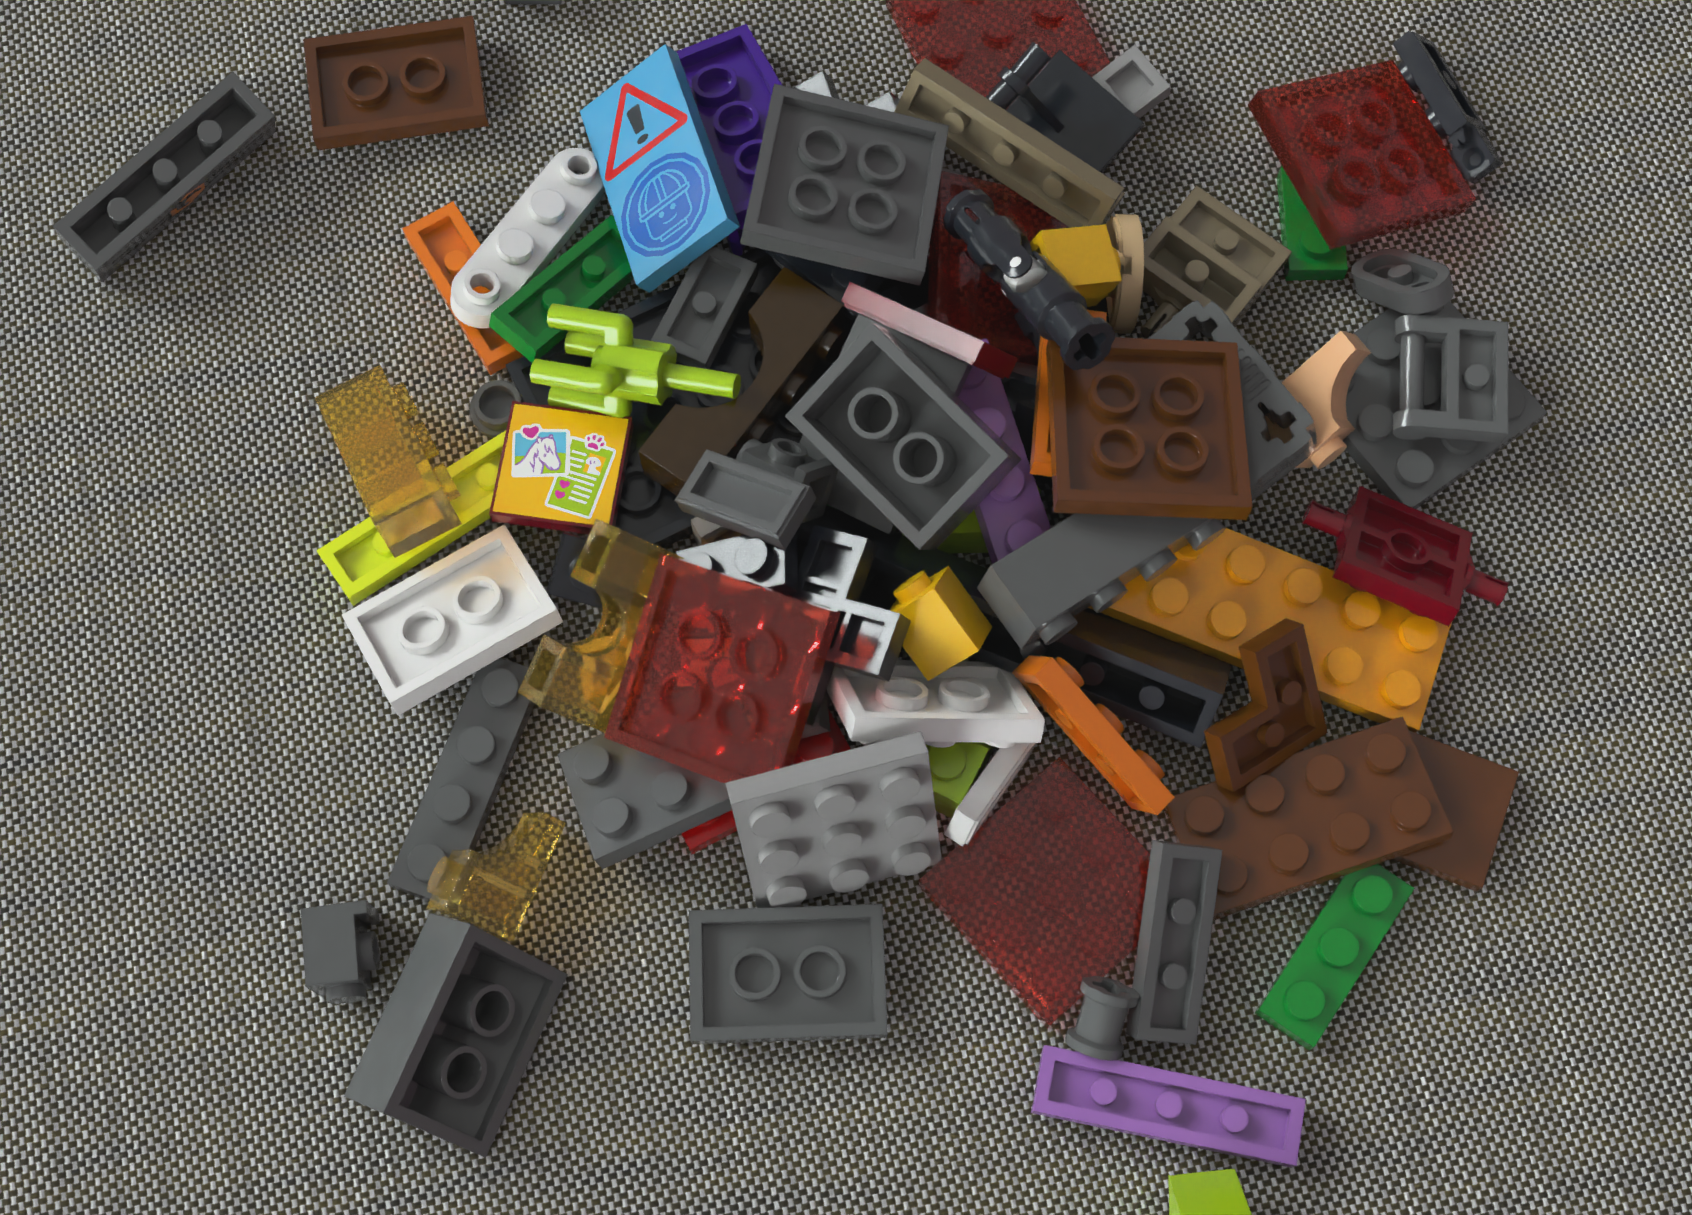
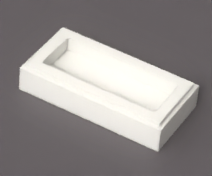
M1017 743L1010 748L998 749L956 808L944 833L945 836L962 847L964 844H969L1028 760L1036 743Z

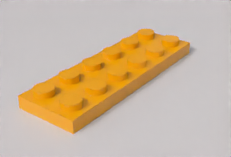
M1228 528L1212 542L1197 551L1190 544H1187L1173 553L1177 561L1154 579L1146 582L1141 574L1124 585L1128 592L1113 605L1100 612L1242 669L1244 668L1239 651L1240 645L1285 618L1302 623L1306 633L1320 700L1380 724L1403 716L1408 730L1415 733L1420 730L1451 624L1448 627L1427 617L1417 616L1406 608L1373 594L1358 591L1349 584L1333 578L1334 570Z

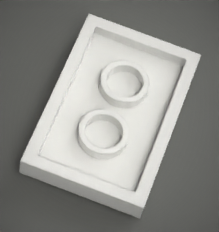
M505 524L342 614L344 621L397 715L406 712L563 623L556 606Z
M897 660L889 682L835 666L826 689L851 741H859L865 745L919 731L922 732L925 744L941 748L953 746L956 742H984L993 747L1010 748L1017 743H1041L1045 719L1021 682L1013 673L982 661H961L927 681L913 660Z

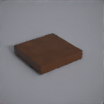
M1409 731L1454 832L1451 839L1393 858L1392 860L1477 892L1484 886L1519 771Z

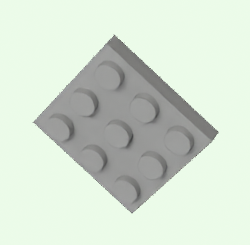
M921 731L725 783L757 908L795 907L804 900L833 892H852L870 882L896 875H915L927 867L942 863L929 754Z

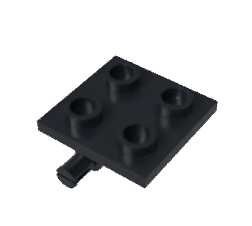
M1034 42L1031 43V46L1010 69L1006 66L1002 68L997 74L1001 80L986 96L987 99L1101 173L1107 169L1145 126L1136 115L1060 49L1051 58Z

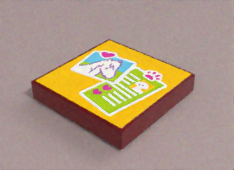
M512 401L489 511L491 520L494 522L613 538L634 429L633 418L629 416L617 418L599 412Z

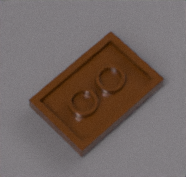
M473 16L303 39L312 133L318 150L489 126L477 27Z

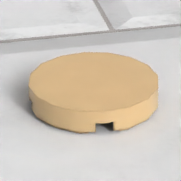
M1115 214V216H1111L1110 220L1107 221L1106 226L1111 244L1117 250L1120 257L1122 281L1106 296L1109 324L1113 327L1114 333L1131 334L1137 323L1143 291V232L1138 215Z

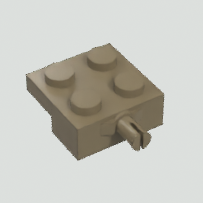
M1196 185L1170 218L1166 216L1144 242L1143 292L1152 297L1159 307L1148 321L1141 326L1140 331L1142 335L1148 339L1153 331L1154 333L1171 321L1174 315L1196 300L1203 307L1211 301L1216 303L1229 317L1232 325L1236 327L1284 267L1292 251Z

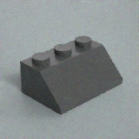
M429 913L344 1097L486 1158L568 974L472 924Z

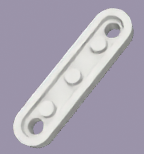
M569 148L556 154L456 274L451 286L450 305L454 315L461 322L474 328H490L491 313L549 265L602 199L605 188L593 152L582 148ZM572 171H579L584 174H575ZM483 286L488 288L490 292L481 294L474 291L473 288Z

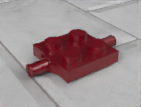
M1358 487L1349 503L1346 514L1322 505L1313 499L1304 513L1302 524L1335 536L1338 554L1332 575L1333 578L1349 584L1358 591L1368 592L1406 608L1417 616L1427 617L1449 627L1460 610L1464 592L1491 602L1495 606L1501 604L1507 593L1509 582L1502 581L1475 569L1470 554L1473 533L1365 487Z

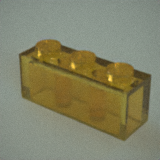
M381 365L314 397L373 524L395 558L462 524L451 503L452 500L460 497L461 494L444 463L433 467L430 459L440 455V452L424 422L415 426L412 425L410 419L420 413L403 382L392 387Z

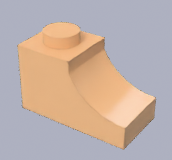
M1339 331L1282 382L1296 401L1300 402L1311 415L1317 435V444L1314 452L1295 468H1311L1315 465L1317 469H1321L1334 461L1347 448L1343 439L1355 430L1347 419L1346 397L1355 371L1371 353L1356 334ZM1265 416L1271 440L1277 437L1285 444L1292 439L1290 426L1283 429L1277 423L1273 424Z

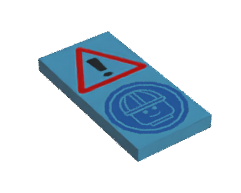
M664 44L580 110L628 262L638 287L650 293L740 227L678 53Z

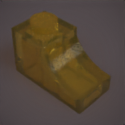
M545 812L523 813L513 831L496 846L481 853L472 849L452 850L449 858L444 856L440 859L430 876L427 891L432 896L426 909L443 917L472 924L503 941L513 942L566 822Z

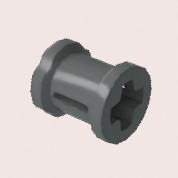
M1100 976L1083 977L1080 985V990L1084 994L1076 1026L1067 1030L1065 1042L1075 1051L1093 1058L1108 1061L1121 1059L1124 1045L1119 1041L1128 1009L1136 1007L1139 993L1135 989L1113 979Z

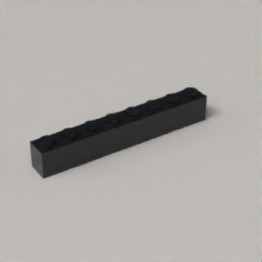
M826 506L823 516L802 523L796 532L798 534V567L814 525L868 538L879 546L858 602L882 609H891L897 600L893 594L894 590L916 573L925 571L927 576L931 577L949 566L992 625L980 650L970 657L1010 673L1029 655L1053 657L1054 659L1061 657L1081 675L1084 685L1080 689L1094 705L1100 703L1115 715L1201 748L1205 739L1204 730L1210 727L1223 697L1231 664L1104 614L1096 613L1088 608L1074 616L1078 622L1077 625L1055 642L1046 645L1039 638L1021 650L977 589L988 570L987 568L939 549L919 550L906 536L896 532L894 535H889L830 506Z

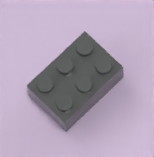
M873 322L864 329L785 415L919 550H936L1022 460L890 330Z

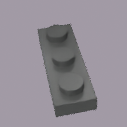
M1152 840L1132 988L1139 993L1136 1007L1129 1008L1126 1034L1136 1040L1196 1045L1223 851L1221 849L1210 846Z

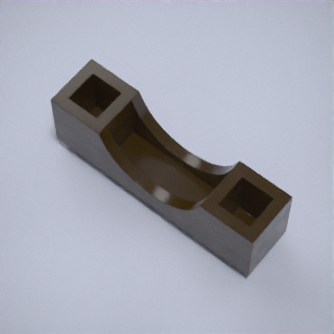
M783 267L748 311L751 338L763 357L760 371L753 383L736 399L718 406L695 408L675 404L638 451L643 473L678 496L706 449L736 460L740 449L747 441L757 439L764 444L768 443L776 427V424L773 422L786 405L790 408L795 406L810 386V373L821 359L829 362L844 343L847 333L844 330V305L791 270Z

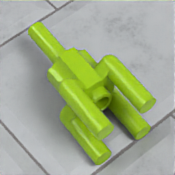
M552 303L548 310V326L550 328L567 330L565 352L572 355L591 357V368L535 359L530 369V380L532 383L551 386L548 394L549 406L599 412L617 418L630 416L633 409V401L663 405L666 398L671 397L673 389L736 399L741 386L739 374L676 364L677 353L672 344L633 338V322L627 315Z

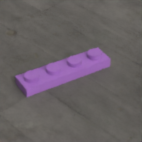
M987 338L981 339L982 341L988 343ZM973 366L959 398L1022 459L974 509L993 564L1051 527L1034 476L1029 474L1030 464L1001 378Z
M1044 1045L1031 1113L1292 1168L1297 1166L1306 1099L1120 1060L1108 1061L1097 1059L1077 1051Z

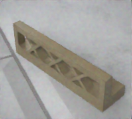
M926 58L914 68L894 111L895 113L949 125L946 141L947 148L1070 228L1104 225L1125 195L1123 192L1124 187Z

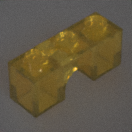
M596 519L570 577L594 588L600 596L603 608L600 624L588 638L576 643L562 642L544 634L518 693L541 708L605 733L611 719L615 718L624 707L628 693L627 684L637 662L644 658L651 647L654 637L653 626L663 604L668 602L676 592L680 579L679 569L684 558Z

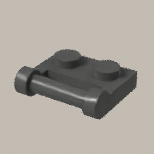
M1409 314L1395 320V341L1400 344L1399 411L1393 414V435L1405 440L1436 437L1502 443L1508 435V322ZM1428 342L1441 343V411L1424 410L1425 344Z

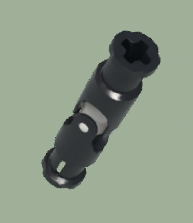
M981 189L964 190L954 196L947 204L946 213L943 217L945 230L953 238L962 239L967 244L970 258L987 276L1000 283L1004 295L1039 335L1046 340H1053L1059 345L1061 358L1067 366L1073 370L1091 369L1101 363L1109 355L1111 345L1115 340L1113 327L1103 318H1094L1087 311V303L1082 294L1044 255L1035 250L1032 251L1027 236L1007 216L998 215L994 211L993 200ZM966 209H971L978 219L975 222L965 213Z

